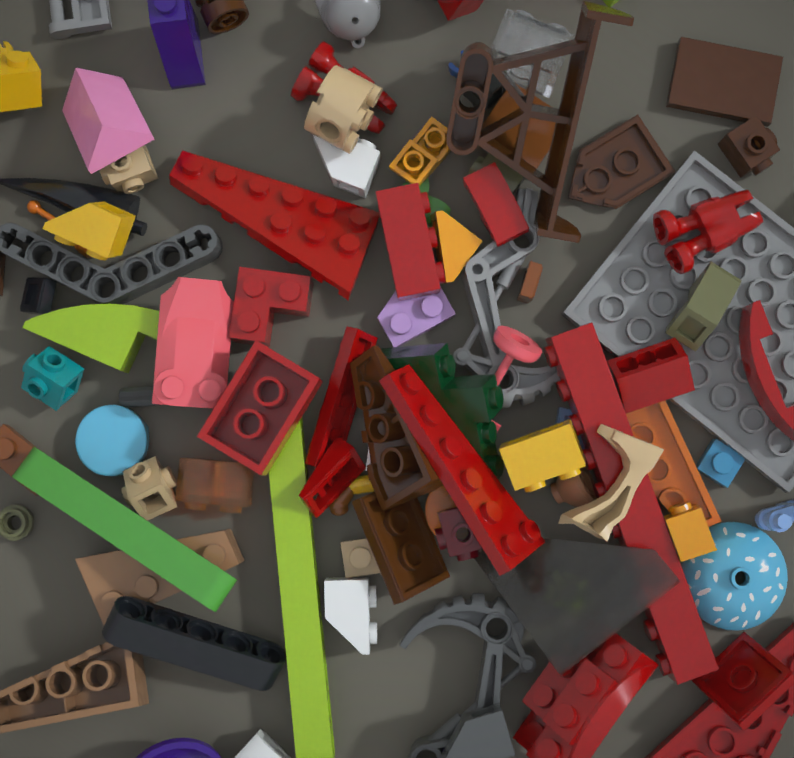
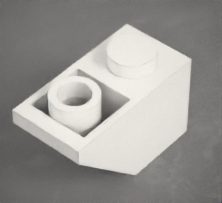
M313 135L315 145L333 186L366 199L381 162V154L379 150H376L377 146L370 141L359 138L351 154H348Z
M369 577L326 578L324 580L325 619L362 655H369L370 644H377V622H370V608L377 607L376 585L369 586Z

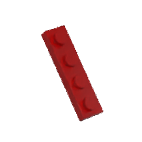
M346 327L335 366L329 379L323 405L319 412L312 441L309 444L305 464L317 467L327 449L337 437L347 441L357 408L350 363L372 346H376L377 337L358 328Z

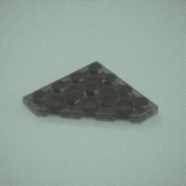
M543 538L545 540L544 544L511 571L499 576L483 549L478 550L479 556L474 558L561 675L680 583L677 576L653 549Z

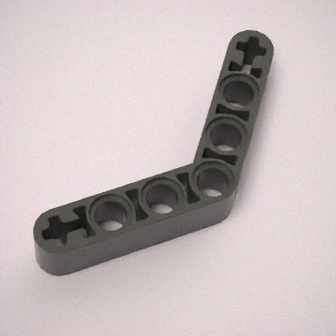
M5 223L0 226V251L100 304H125L176 280L178 277H182L215 261L221 255L223 248L222 241L214 230L207 225L200 224L104 269L18 224ZM206 237L209 248L202 250L200 248V240ZM17 239L28 245L26 251L16 245H12V241ZM186 245L190 248L189 251L193 254V257L191 258L188 252L184 249V246ZM52 250V260L47 265L42 266V255ZM174 251L179 252V262L175 266L167 267L165 265L166 256ZM78 266H83V277L73 282L71 280L72 271ZM139 267H147V277L141 282H134V272ZM108 282H114V293L110 297L103 298V286Z

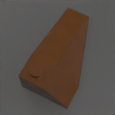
M372 346L351 362L350 367L356 404L358 408L363 410L366 428L365 431H361L363 443H368L371 464L366 465L368 478L382 511H385L432 492L443 486L379 382L387 374L396 370L379 346Z

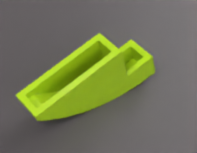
M88 304L58 309L25 321L22 328L129 374L145 337L148 336L157 340L159 311L135 305Z

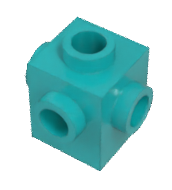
M48 346L40 354L31 355L23 365L24 377L21 388L33 398L39 399L57 411L78 392L84 368L66 355Z

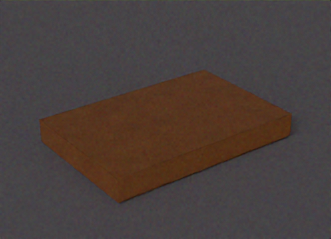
M681 37L677 45L666 107L746 122L757 115L761 123L768 127L772 123L783 57Z
M375 492L351 501L394 605L402 603L450 577L418 498L382 511Z

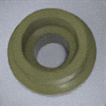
M10 505L1 510L0 535L7 540L17 541L24 539L32 531L34 519L32 513L26 507ZM14 516H18L21 519V526L18 529L13 528L11 524Z

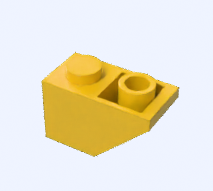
M104 201L93 202L45 222L43 229L55 234L54 239L69 246L77 244L87 249V255L106 261L108 258L123 254L136 215Z

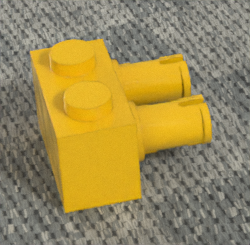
M3 41V47L0 44V112L42 107L41 69L30 51H14L9 42Z
M571 419L501 443L499 448L515 491L524 488L525 492L538 490L546 486L545 480L559 476L560 480L575 477L581 473L580 468L586 466V459Z

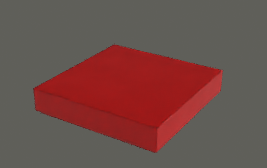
M743 632L715 658L719 670L692 680L699 690L745 731L794 684V672L747 633Z

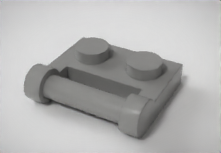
M49 0L52 23L49 24L50 37L54 39H66L74 34L112 29L109 0H71L73 19L67 20L65 19L63 0Z

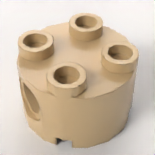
M338 65L333 66L317 91L320 93L317 102L313 101L309 108L304 129L351 154L360 136L357 132L359 129L366 131L374 116V111L369 108H373L376 105L383 88Z

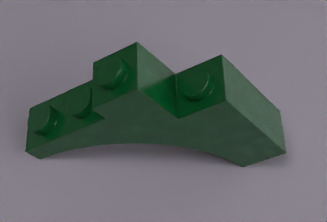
M448 343L381 348L395 370L410 364L499 480L503 474L504 464L502 457L497 453L495 443L497 430L495 423L491 420L502 409L504 398L501 387L497 386L495 374L455 377L456 364L454 357L450 355Z

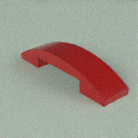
M758 300L743 307L740 317L739 345L744 371L761 408L775 426L794 441V405L785 406L760 339L773 335L761 301Z

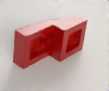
M495 162L463 177L464 186L477 206L481 220L497 247L529 232V226Z

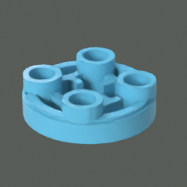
M119 405L101 406L89 412L79 424L75 438L76 451L82 463L94 473L103 476H121L124 470L144 460L149 447V427L136 412Z

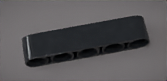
M121 596L116 599L102 630L104 639L116 647L260 691L272 688L286 662V652L280 645L272 641L130 596Z

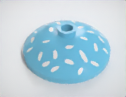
M722 522L709 527L717 550L683 562L680 561L699 616L708 624L725 630H746L758 626L776 612L786 593L788 575L782 552L766 533L749 524ZM742 571L745 574V581L738 585L735 581V576L738 572Z

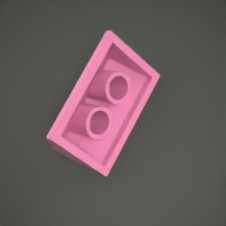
M75 68L62 111L86 167L91 174L155 140L123 77Z

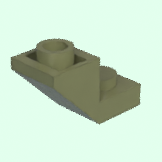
M710 261L690 287L686 303L667 325L665 333L673 338L676 337L679 342L696 352L719 324L738 290L741 280Z

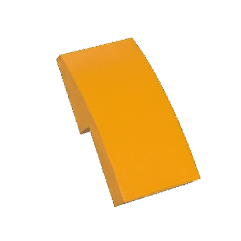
M431 116L413 140L410 139L389 165V169L408 183H418L420 186L451 151L446 141L448 128Z

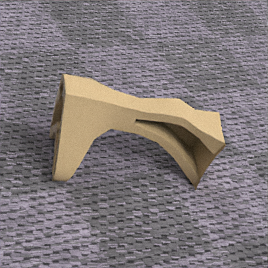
M600 424L597 433L621 456L623 469L615 483L603 496L561 514L558 524H575L584 531L608 542L613 527L625 518L636 489L644 476L655 467L664 449Z

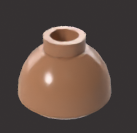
M586 466L580 468L581 473L566 480H560L558 476L556 482L551 484L552 495L558 504L566 502L571 506L579 507L597 499L593 488L595 482Z

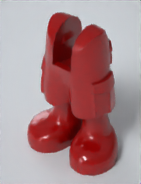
M323 41L315 49L308 63L311 69L305 66L300 72L290 94L292 98L297 101H303L310 95L319 97L320 93L317 91L323 79L314 71L327 75L335 65L344 68L335 59L332 45ZM353 66V68L350 67L348 69L375 84L370 77ZM383 90L375 105L376 108L389 115H392L398 106ZM374 115L366 130L380 134L385 124Z
M743 190L721 198L712 197L691 205L688 216L676 218L669 210H660L653 215L655 235L661 245H665L692 230L697 229L700 231V235L684 242H677L665 249V257L677 273L684 274L691 271L694 267V257L701 251L717 253L733 245L739 237L754 230L764 222L760 212L740 218L736 210L754 199L750 191Z

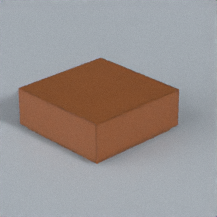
M533 261L529 262L517 301L528 304L533 300L543 270L542 264Z

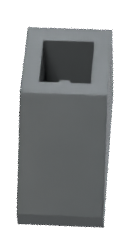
M497 703L463 713L440 758H509L515 756L500 704Z

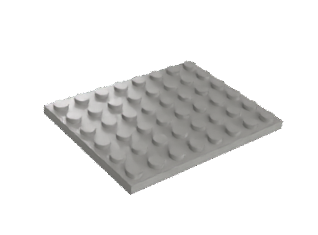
M694 150L572 300L562 315L577 327L592 322L600 345L616 358L673 338L665 333L666 327L686 303L690 287L710 261L739 278L741 284L719 324L695 352L679 342L688 355L695 390L668 400L719 441L742 456L749 465L779 489L789 493L794 487V441L775 426L753 394L742 363L739 345V326L742 308L760 300L773 335L762 338L760 341L785 406L794 405V228L753 196L754 199L736 210L740 218L760 212L764 222L754 230L739 237L733 245L717 253L701 251L694 257V267L691 271L684 274L677 273L668 263L664 254L665 249L677 242H684L700 235V231L697 229L692 230L665 245H661L655 235L653 215L660 210H669L676 218L689 215L691 205L712 197L721 198L745 190Z

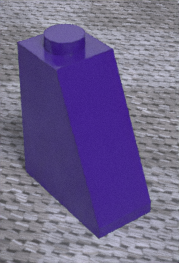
M147 0L150 26L171 89L206 85L198 18L190 0Z

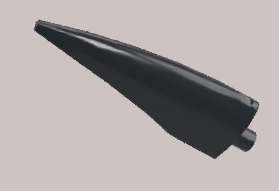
M38 178L0 179L1 185L49 203L65 212H70L88 203L107 202L136 215L130 233L144 236L146 233L147 223L136 220L140 205L139 196L125 194L114 189L63 180Z

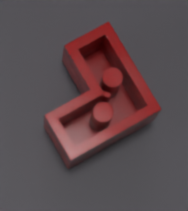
M239 267L229 338L235 343L253 345L255 340L270 347L274 313L309 317L314 286L311 276Z

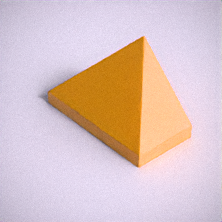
M442 210L435 211L430 217L438 241V248H435L437 262H442L446 280L445 283L441 284H448L454 282L483 241Z

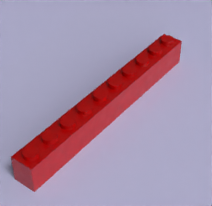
M591 322L546 338L548 346L544 347L543 351L550 368L556 367L560 378L556 382V387L563 402L568 401L572 415L568 416V419H571L576 435H580L585 449L582 451L586 459V468L588 471L592 469L598 483L593 484L596 497L599 498L615 483L623 469L621 456L597 433L600 424L633 437L634 435L594 325ZM647 473L634 493L625 518L613 527L610 535L613 539L618 538L622 551L618 553V557L625 573L630 572L635 585L631 586L630 590L638 608L643 606L647 620L643 621V626L651 642L656 641L660 654L655 655L656 662L659 664L658 667L663 676L668 675L679 685L719 670Z

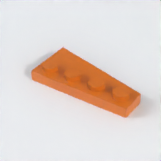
M666 400L626 413L634 437L664 449L655 467L648 473L656 497L670 513V507L690 501L692 506L699 504L708 527L722 522Z

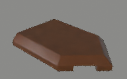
M637 114L579 150L568 199L618 209L673 175L675 170Z

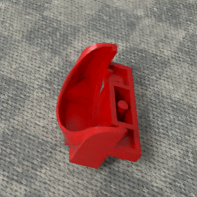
M597 619L577 648H574L565 641L562 643L522 699V702L532 711L512 738L528 751L526 756L529 758H591L623 711L645 682L652 676L659 664Z

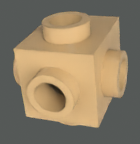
M146 145L99 170L106 185L111 184L117 191H122L125 194L138 192L144 188V184L159 179Z
M156 456L136 463L131 468L123 471L125 486L121 488L123 497L128 506L134 507L141 517L148 521L177 507L173 487L177 486L176 478L169 466L163 468Z

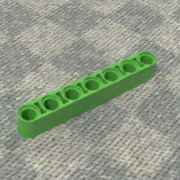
M34 446L12 475L15 480L214 612H217L237 581L233 576Z

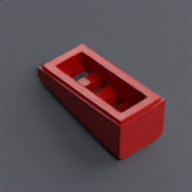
M337 437L329 446L298 495L315 518H318L366 469L356 449L342 438ZM318 493L319 495L317 496L316 500H314L313 497Z

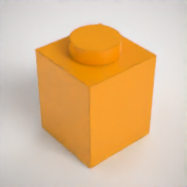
M690 501L669 508L670 514L664 515V519L681 562L717 550L699 504L692 506Z

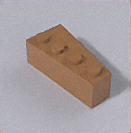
M231 529L176 539L223 571L245 561ZM122 550L75 559L103 625L107 621L114 602L121 596L135 597L154 604L182 591Z
M106 642L1 690L0 734L149 704L143 655Z

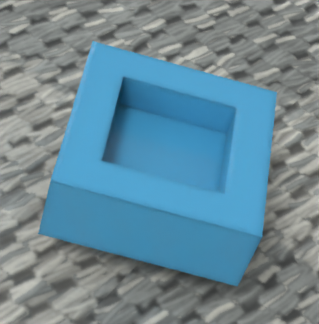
M715 438L707 446L696 467L701 474L723 488H728L745 459L732 448Z

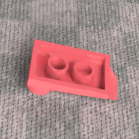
M178 277L174 284L161 294L152 404L214 409L227 388L231 345L229 333L234 301L228 296L222 281Z

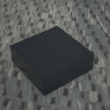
M28 277L20 311L35 315L49 313L57 281L47 278Z

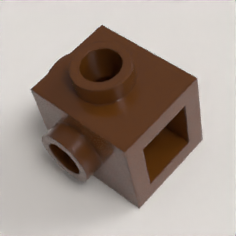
M757 115L726 134L717 144L740 178L751 171L757 176L773 165L771 158L780 151V148L777 146L776 136L769 128L764 127Z

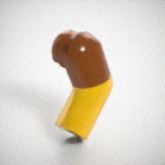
M368 475L358 476L329 506L330 512L333 515L342 516L346 514L349 510L348 504L355 494L374 492Z

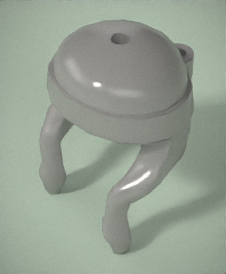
M315 0L325 27L336 37L350 40L355 48L363 47L365 37L375 29L380 19V0Z

